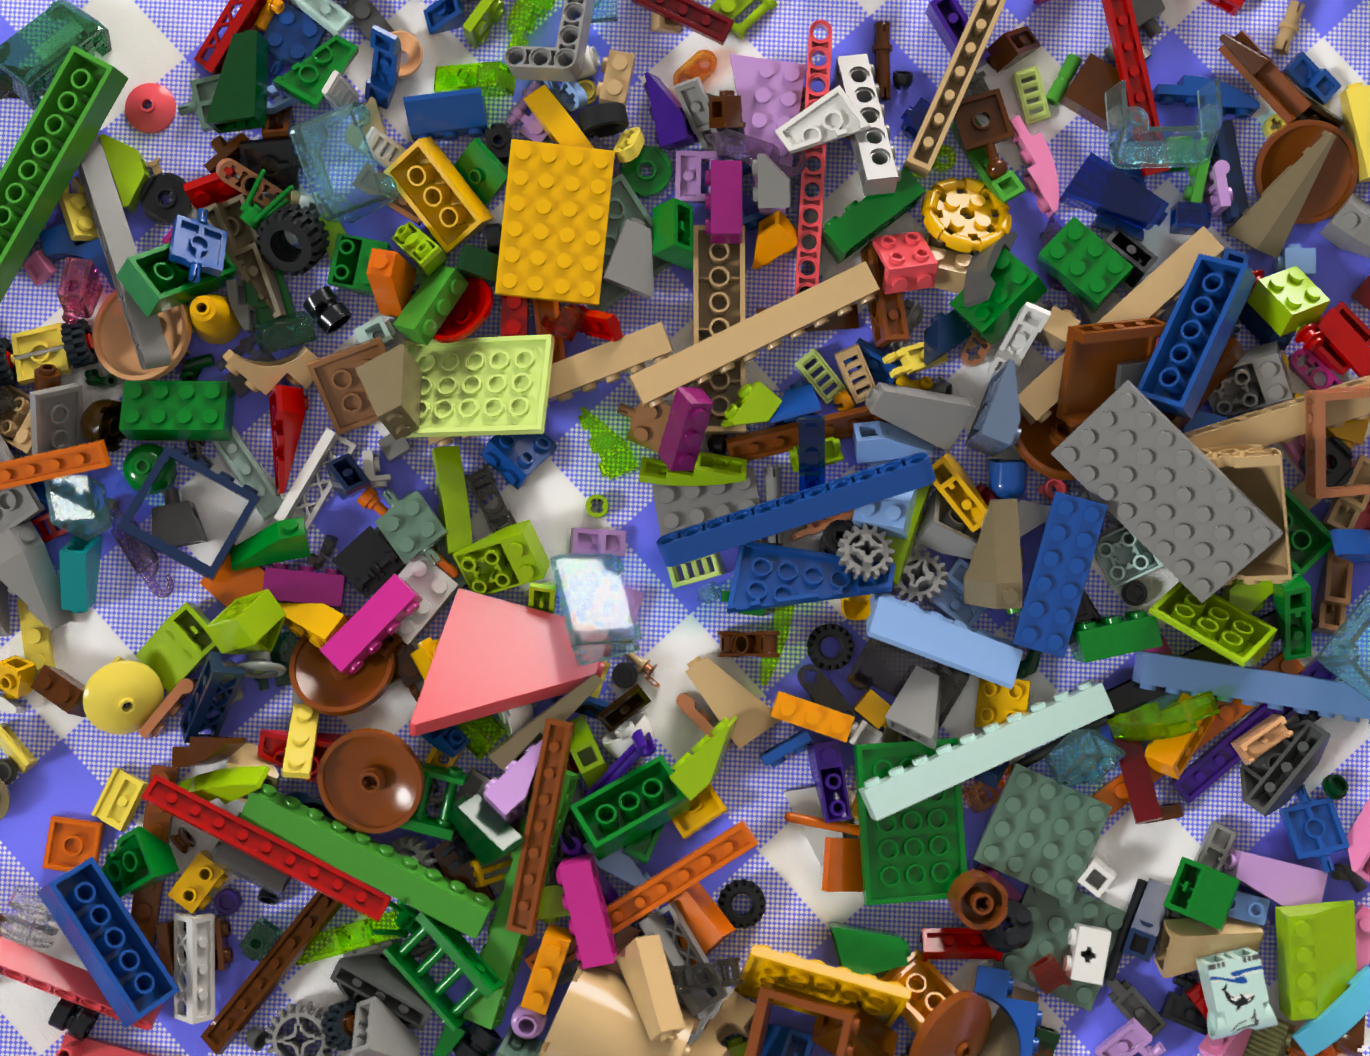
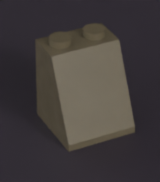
M403 343L356 367V371L377 418L395 440L407 437L413 431L419 429L422 370Z

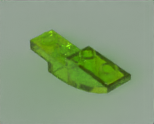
M555 0L516 1L506 21L508 32L513 34L507 50L512 46H529L527 37L529 31L533 32L536 27L537 16L545 18L547 11H552Z
M1210 690L1205 693H1198L1192 698L1179 703H1172L1163 709L1159 708L1157 701L1151 704H1144L1138 709L1116 715L1114 718L1107 720V723L1114 738L1136 741L1160 740L1198 731L1196 721L1220 713L1215 697Z

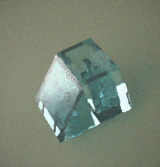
M87 475L64 476L44 480L45 496L48 501L51 524L85 541H89L112 528L104 484Z
M1094 729L1072 730L1045 757V760L1057 785L1068 784L1069 786H1076L1080 783L1094 785L1104 779L1103 776L1110 770L1116 768L1118 762L1126 754L1123 749Z

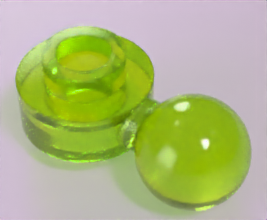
M941 145L931 169L934 168L941 173L950 171L956 163L954 149L948 145ZM944 156L948 159V162L942 164L938 159ZM912 173V175L916 178H923L917 174Z

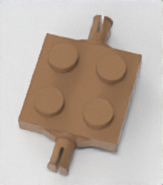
M665 400L661 405L650 408L649 405L643 407L640 401L635 409L620 403L617 413L631 418L630 429L626 439L658 453L672 402Z

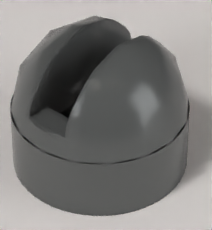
M253 1027L247 1031L245 1043L254 1051H260L266 1045L265 1039L269 1035L265 1030Z

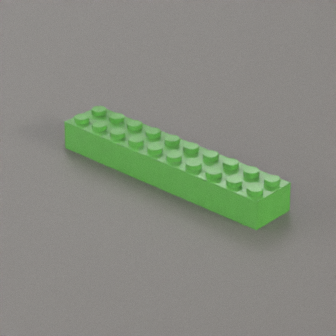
M72 45L0 171V303L129 79L114 66Z

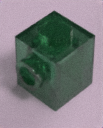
M261 917L254 923L239 944V947L243 949L242 953L248 959L260 962L284 931L266 918Z

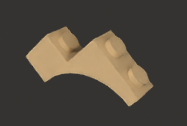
M304 345L289 356L275 361L249 360L239 356L230 349L222 356L228 362L225 367L236 377L239 374L243 375L247 379L245 384L253 392L257 393L260 390L265 395L284 376L295 387L301 384L307 389L314 382L307 363L319 359Z

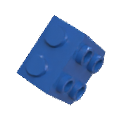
M545 433L494 435L488 441L481 456L489 466L495 468L503 476L507 483L519 490L531 473L556 451L557 445Z

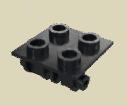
M371 525L331 560L351 581L352 586L359 593L361 592L366 599L405 565Z

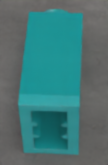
M76 533L59 551L61 609L70 610L72 613H84L96 602L103 535Z

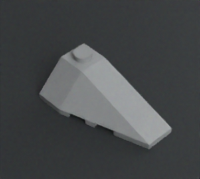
M1352 193L1319 234L1340 249L1370 258V205Z
M936 489L919 525L917 542L942 554L972 559V551L977 544L981 530L979 528L972 533L947 500ZM1021 548V562H1022V567H1023V552H1024V549H1023V548Z
M32 522L23 523L1 533L0 580L9 588L7 591L13 597L17 595L27 604V609L50 631L72 622L74 619L71 611L61 609L60 583L46 546Z

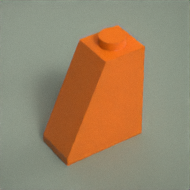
M372 248L366 274L379 312L383 316L398 318L411 299L417 269L396 251Z
M699 882L667 901L668 904L673 901L675 902L706 957L735 930L734 926ZM679 936L682 948L688 950L687 940ZM692 959L690 966L697 964L699 961Z

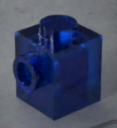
M922 97L914 107L909 105L901 116V119L904 121L900 129L912 141L915 140L931 104Z
M1178 201L1170 208L1169 234L1193 235L1202 226L1206 229L1210 227L1211 213H1208V204Z

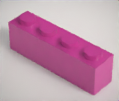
M394 574L320 651L340 672L347 675L356 673L363 666V660L369 654L376 653L381 648L382 641L388 635H393L398 631L402 620L407 615H413L419 609V603L423 599L403 578Z
M589 853L564 858L556 869V878L558 884L563 885L565 894L562 895V901L565 910H569L570 913L569 930L571 935H575L576 958L578 961L581 960L583 969L615 963L618 951L594 854Z

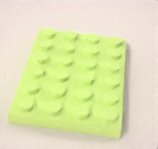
M553 335L465 338L453 343H439L432 339L428 345L404 340V346L422 370L419 429L404 438L544 434L555 342Z

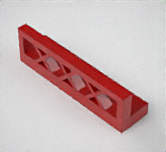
M229 0L194 57V60L214 75L221 73L233 34L250 30L267 0ZM241 5L233 19L232 11L234 7ZM224 27H228L227 30H226V32L224 33L223 37H222L221 40H220V38H219V32H220V30H221L222 28H224ZM215 48L208 61H205L203 58L208 50Z

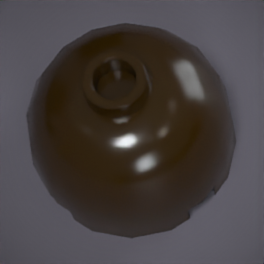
M101 399L92 402L85 409L81 418V432L88 443L104 439L107 451L110 452L119 450L122 447L119 445L122 439H127L119 430L122 402L112 399Z

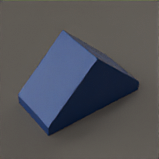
M437 0L423 10L430 35L461 28L466 22L461 0Z

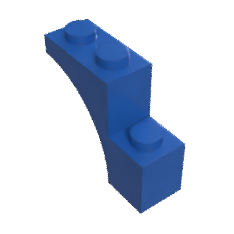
M66 223L41 231L39 237L46 257L54 262L65 259H77L92 263L103 272L110 287L116 290L99 238L86 243L84 241H72Z
M978 965L974 992L997 1004L1008 1015L1018 1035L1019 1056L1037 1054L1039 1038L1034 1037L1035 1028L1041 1027L1043 1011L1038 1010L1039 1003L1007 998V994H1012L1014 978H1009L1010 971Z

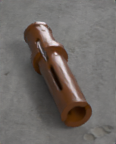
M878 21L874 23L875 45L872 46V52L875 53V84L878 83L882 101L891 100L890 53L893 51V45L890 44V22L885 21V25H883V21Z

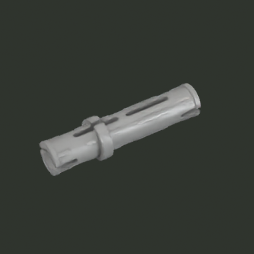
M773 467L764 468L766 502L781 497L780 467H775V470H773ZM783 532L767 537V544H784Z

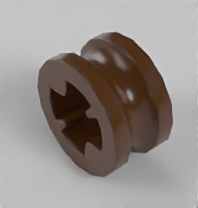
M182 827L178 829L177 835L172 834L170 836L176 848L184 854L189 852V847L193 848L196 846L194 838Z

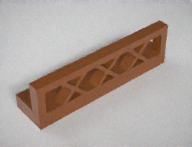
M1241 30L1235 36L1265 54L1244 30ZM1224 44L1218 49L1286 124L1294 122L1312 105L1273 61L1259 74L1251 75Z
M869 241L860 251L861 262L866 261L880 288L877 294L874 295L876 299L868 303L874 346L882 349L888 343L906 342L910 337L903 292L884 293L882 282L885 267L872 245L873 241Z

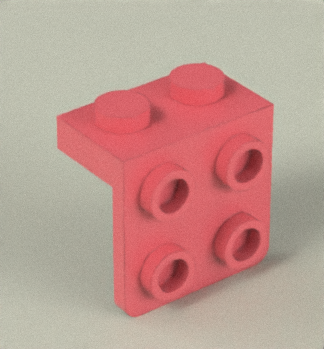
M920 232L884 235L873 238L872 245L885 267L882 290L885 294L934 287L938 261Z

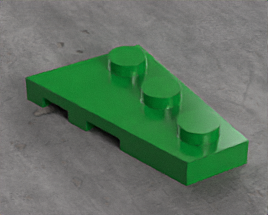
M336 34L312 51V55L307 59L291 66L289 72L282 77L279 75L273 79V85L318 110L326 99L321 90L334 70L343 75L359 53V48Z

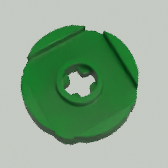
M643 145L638 157L632 161L622 163L621 173L636 195L641 198H648L660 194L669 185L672 177L671 161L668 155L659 147ZM643 165L647 168L650 166L653 168L651 176L641 175V167Z

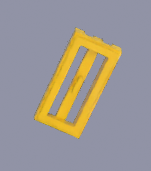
M477 859L470 861V866H474L475 870L472 872L473 877H477L478 881L475 882L476 888L503 880L506 872L484 879L483 874L510 866L513 859L483 869Z

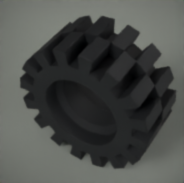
M838 624L821 625L813 630L809 636L806 646L807 654L811 662L820 669L829 671L841 669L851 661L850 659L854 655L855 644L852 640L853 637L846 628ZM827 637H834L840 643V652L835 657H826L821 652V642Z
M736 879L730 884H726L725 888L721 890L720 897L718 898L719 908L734 928L748 929L747 927L749 926L753 927L758 921L760 922L763 913L765 914L766 900L761 888L754 882L747 881L746 879ZM746 894L752 899V907L747 913L739 914L733 910L732 900L736 895Z

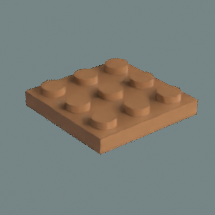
M381 336L307 363L319 395L338 435L379 420L356 371V367L387 352Z

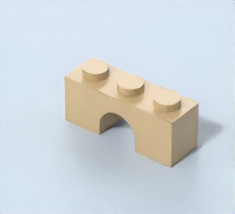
M733 991L729 998L727 997L723 1000L720 1010L715 1017L708 1020L700 1037L690 1044L691 1048L688 1056H731L728 1049L722 1046V1042L725 1037L734 1033L741 1034L747 1039L749 1038L756 1004Z

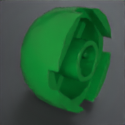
M141 444L134 447L126 455L123 462V475L126 482L135 491L138 492L164 447L157 444ZM171 458L168 460L148 495L163 493L164 490L169 489L174 484L177 477L175 460Z

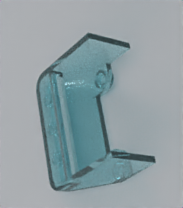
M1220 78L1213 79L1197 90L1199 109L1196 115L1197 126L1149 127V118L1146 111L1138 106L1127 105L1126 81H1119L1105 92L1109 153L1112 164L1119 169L1198 167L1208 162L1223 122Z

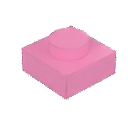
M43 249L35 251L22 264L35 286L44 284L57 271L49 258L46 257Z

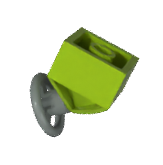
M269 589L236 598L204 628L222 654L249 655V662H242L233 666L244 668L245 678L266 679L280 677L285 674L286 668L283 665L270 662V652L273 650L279 637L286 613Z

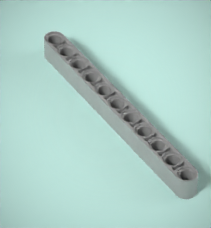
M97 133L77 171L140 366L143 370L169 366L171 364L170 351L158 314L147 317L116 277L126 259L138 253L99 134Z

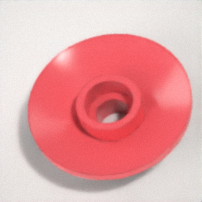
M145 83L134 88L128 95L125 102V115L129 123L138 131L148 134L158 133L166 129L174 120L176 102L173 95L164 86L156 83ZM147 102H152L151 108L144 109V105Z

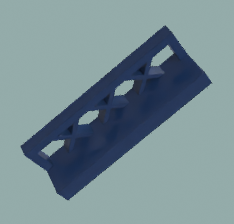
M1221 116L1213 117L1205 125L1206 136H1210L1213 141L1211 152L1212 167L1219 160H1225L1229 163L1230 170L1226 177L1228 187H1231L1233 192L1231 206L1221 213L1224 225L1236 223L1243 216L1242 212L1249 208L1233 119L1222 121Z
M209 652L180 722L184 743H190V737L219 735L245 676L244 668L223 667L220 653ZM223 676L234 677V679L226 683L221 681ZM222 693H225L227 695L226 697L218 701H215L213 699L214 697ZM216 710L219 712L218 715L210 719L206 717L207 714ZM207 728L212 730L210 734H198Z

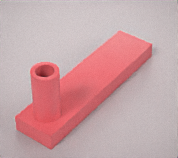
M68 1031L65 1033L61 1048L56 1053V1056H156L89 1036L81 1042L69 1036Z

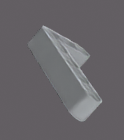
M564 0L556 47H510L504 54V61L512 76L519 80L560 82L577 80L583 70L595 0Z

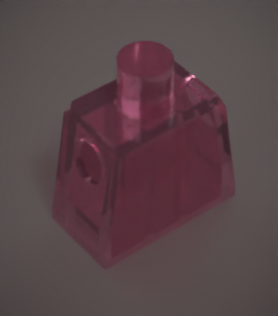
M73 257L66 258L57 296L64 311L62 320L68 324H77L79 317L91 318L102 294L103 287L93 260Z

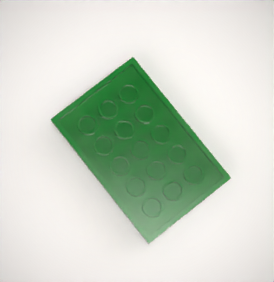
M958 738L937 739L935 749L915 740L854 744L864 905L947 899V892L953 881L962 873L967 872L961 783L878 821L871 819L859 792V789L865 786V781L874 777L882 779L889 775V770L898 766L906 768L912 765V760L919 756L927 755V757L936 754V749L943 745L950 744L952 747L958 744Z

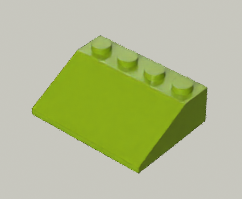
M1180 581L1148 611V613L1242 667L1256 665L1264 657L1278 630L1216 594L1211 595L1206 601L1201 603Z
M1353 900L1275 907L1279 1010L1291 1021L1319 1017L1350 987L1347 982L1357 974L1355 907Z

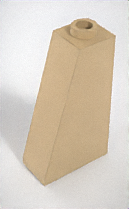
M697 656L687 663L689 669L685 671L717 719L721 721L725 717L729 720L735 715L738 717L731 737L738 749H741L781 721L769 716L770 707L708 657L701 659L700 656Z
M1227 917L1222 931L1191 918L1163 920L1154 962L1162 977L1170 978L1198 970L1195 958L1248 947L1258 952L1260 943L1264 938V932L1259 924Z
M660 935L636 937L617 955L616 959L650 1041L661 1039L662 1043L676 1040L677 1035L685 1029V1024Z

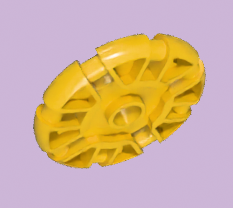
M955 177L947 178L934 184L932 190L927 191L923 197L921 214L925 217L923 223L926 229L937 241L940 239L946 243V247L963 253H970L971 251L982 252L1011 231L1012 215L1008 213L1010 210L1008 203L1003 204L983 181L969 177H963L962 180H956ZM956 190H962L963 193L957 194ZM960 214H967L971 217V219H965V217ZM950 229L954 233L951 235L947 231Z

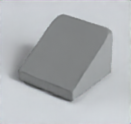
M391 434L378 441L390 463L413 450L406 438L395 440Z

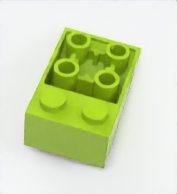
M530 519L506 526L453 553V557L470 591L483 595H489L544 579L551 564Z
M185 602L175 611L135 655L141 663L149 666L157 673L168 693L174 689L180 680L189 678L206 662L209 652H217L219 650L204 629L211 620L193 602Z
M736 715L730 720L727 717L721 720L710 731L713 735L712 737L706 734L691 749L692 755L689 751L686 752L672 766L675 771L669 778L690 801L707 787L719 773L738 720Z

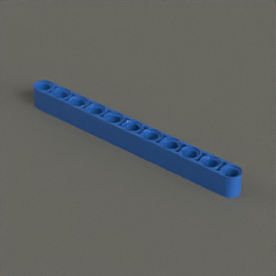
M920 452L668 533L660 537L656 544L667 567H674L925 487L936 480V476L928 454Z

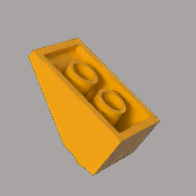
M917 949L911 953L910 957H907L909 965L891 969L879 979L888 983L898 982L903 984L904 987L911 989L910 1000L900 1014L915 1035L924 1020L939 1003L950 995L960 992L928 960L927 962H922V954Z

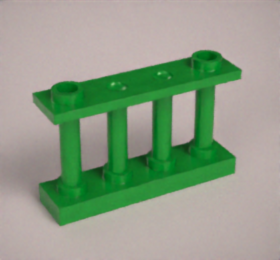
M420 761L425 780L424 794L414 814L399 828L452 841L458 834V830L447 813L453 809L452 803L455 800L457 786H463L469 780L470 774L463 772V769L459 767L449 766L445 768ZM432 778L447 782L441 815L437 818L428 816L426 812Z
M421 912L415 918L420 927L403 945L397 940L387 947L383 953L387 956L389 962L402 973L440 1016L442 1022L454 1032L467 1021V1019L463 1018V1012L481 994L486 999L489 998L504 982L456 929ZM429 934L438 944V947L419 964L410 952ZM447 954L456 964V967L437 985L427 972ZM465 974L474 984V987L454 1004L445 992Z

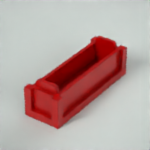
M971 928L921 929L922 962L937 959H995L996 962H1001L1003 952L989 947L984 941L981 930Z

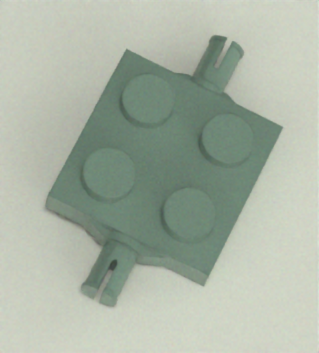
M221 73L190 81L193 92L192 102L177 106L180 116L195 112L199 117L201 128L204 132L214 130L207 124V116Z
M391 488L383 492L382 496H384L391 507L374 522L403 563L408 564L417 556L424 554L432 566L440 563L442 559H440L433 547L441 538L448 534V531L420 492L416 490L402 500H398Z

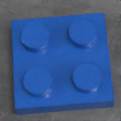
M802 729L759 754V757L765 766L771 765L774 768L785 762L786 758L784 756L793 751L795 754H798L809 747L808 742L812 739L807 730Z

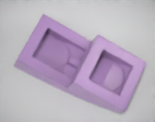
M571 528L569 554L625 557L626 531Z

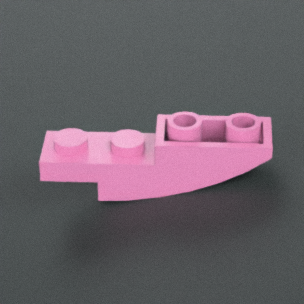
M1017 115L1010 119L1015 135L1010 142L1017 145L1020 150V159L1025 165H1029V168L1023 174V182L1029 192L1033 191L1036 196V204L1043 214L1046 213L1048 218H1051L1058 211L1059 183L1054 160L1042 133L1039 132L1031 136L1022 119Z

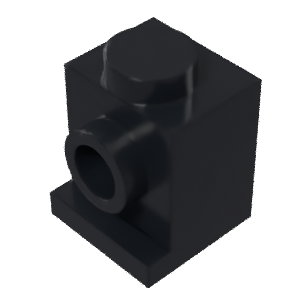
M502 123L492 124L491 129H485L486 147L502 164H509L511 139H513L511 128H506V125ZM503 139V142L497 145L494 143V140Z

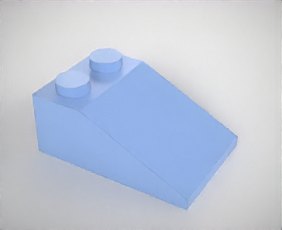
M892 460L871 462L869 468L891 462ZM918 489L856 508L852 518L853 524L859 530L862 529L863 524H867L868 530H872L874 526H877V533L879 534L885 531V536L907 539Z

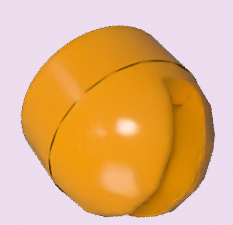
M846 389L839 392L834 398L833 403L835 405L839 404L836 407L839 411L855 407Z

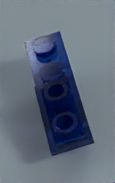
M825 415L798 416L799 491L825 483Z

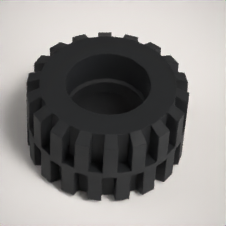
M290 204L284 205L261 223V227L257 231L259 237L256 238L257 244L261 246L258 251L260 254H264L265 258L263 260L266 264L268 262L272 264L271 268L273 270L280 269L281 274L287 275L289 272L291 276H297L299 273L302 275L319 262L327 252L326 248L329 246V240L326 238L329 236V232L323 228L326 226L324 221H319L317 218L319 215L316 212L312 214L307 206L301 208L300 204H294L293 206ZM284 230L293 233L299 239L302 249H298L288 242Z

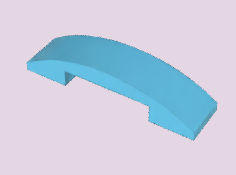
M1365 965L1347 982L1350 987L1319 1017L1307 1020L1292 1035L1293 1039L1307 1056H1314L1333 1044L1357 1024L1370 1010L1369 966Z

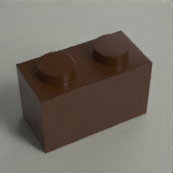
M44 665L30 688L67 714L85 718L86 714L82 703L85 685L62 669Z

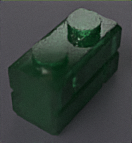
M304 311L253 325L258 346L266 354L277 352L278 349L284 350L317 340L311 316Z

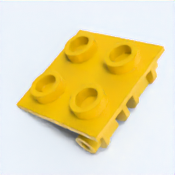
M979 678L974 727L984 728L995 722H998V725L1006 722V717L1013 713L1021 712L1024 714L1028 712L1031 681L1015 679L1012 689Z

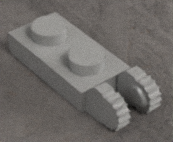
M698 76L676 84L674 87L676 95L702 148L705 150L711 146L706 132L711 129L716 142L719 145L723 144L725 137L722 128H709V98L700 77Z

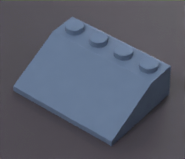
M1012 359L1006 361L992 374L964 445L991 457L1002 453L1003 450H1007L1013 443L1016 444L1022 430L1018 428L1021 419L1015 360Z

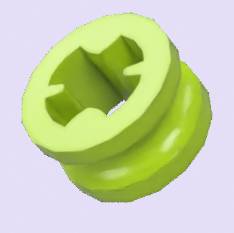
M596 494L587 499L585 507L591 517L602 518L607 514L609 504L605 497ZM593 500L604 502L601 513H598L597 510L595 513L591 511L593 507L591 502Z

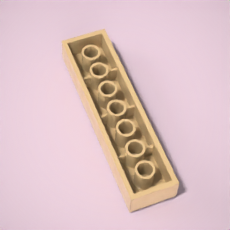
M693 225L694 345L746 319L745 225H742L741 244H710V234H705V225ZM744 359L734 363L735 368L724 374H721L720 371L712 374V379L704 384L698 385L697 382L693 383V387H701L714 403L704 435H742L746 433V425L723 428L720 425L725 418L723 416L725 410L731 404H735L739 398L737 395L739 390L746 384V363Z

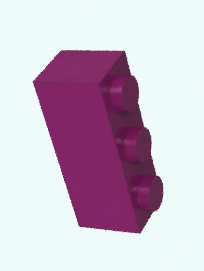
M711 160L710 170H705V186H710V194H705V210H710V218H705V234H710V244H741L742 160Z
M677 387L658 451V455L670 471L694 470L714 404L701 387Z
M273 563L272 568L265 567L263 590L269 589L278 601L320 603L327 606L343 607L346 576L340 575L341 571L336 569H325V573L314 572L315 567L299 566V570H288V564Z

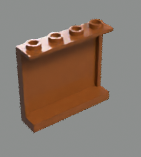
M1152 317L1068 326L1056 417L1066 422L1067 426L1077 428L1116 391L1114 388L1117 365L1129 359L1142 361L1151 357L1155 350L1156 338L1162 335L1167 323Z

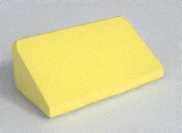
M0 723V748L9 759L15 762L19 771L25 774L38 763V760L7 723Z

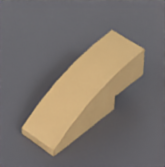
M1361 454L1352 466L1354 470L1351 478L1341 486L1370 483V459ZM1370 494L1334 497L1321 523L1329 531L1334 529H1353L1360 513L1365 510L1370 500Z

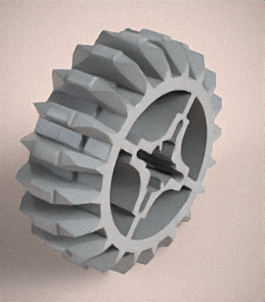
M300 1000L296 1003V1008L292 1003L286 1005V1010L280 1008L277 1011L279 1017L273 1016L270 1019L274 1026L266 1028V1032L273 1035L265 1039V1043L273 1044L267 1050V1053L275 1052L276 1056H295L284 1046L290 1045L295 1049L296 1056H307L309 1044L322 1040L318 1053L313 1056H332L333 1053L330 1049L334 1048L329 1046L332 1041L325 1042L324 1038L327 1037V1033L322 1034L321 1029L325 1028V1025H321V1020L326 1019L325 1016L320 1014L323 1006L319 1005L313 1010V1002L309 1001L306 1008H304V1003ZM296 1017L294 1031L282 1034L286 1021ZM305 1018L313 1021L319 1030L310 1028ZM300 1032L307 1037L304 1042H300L301 1039L298 1040L296 1037Z

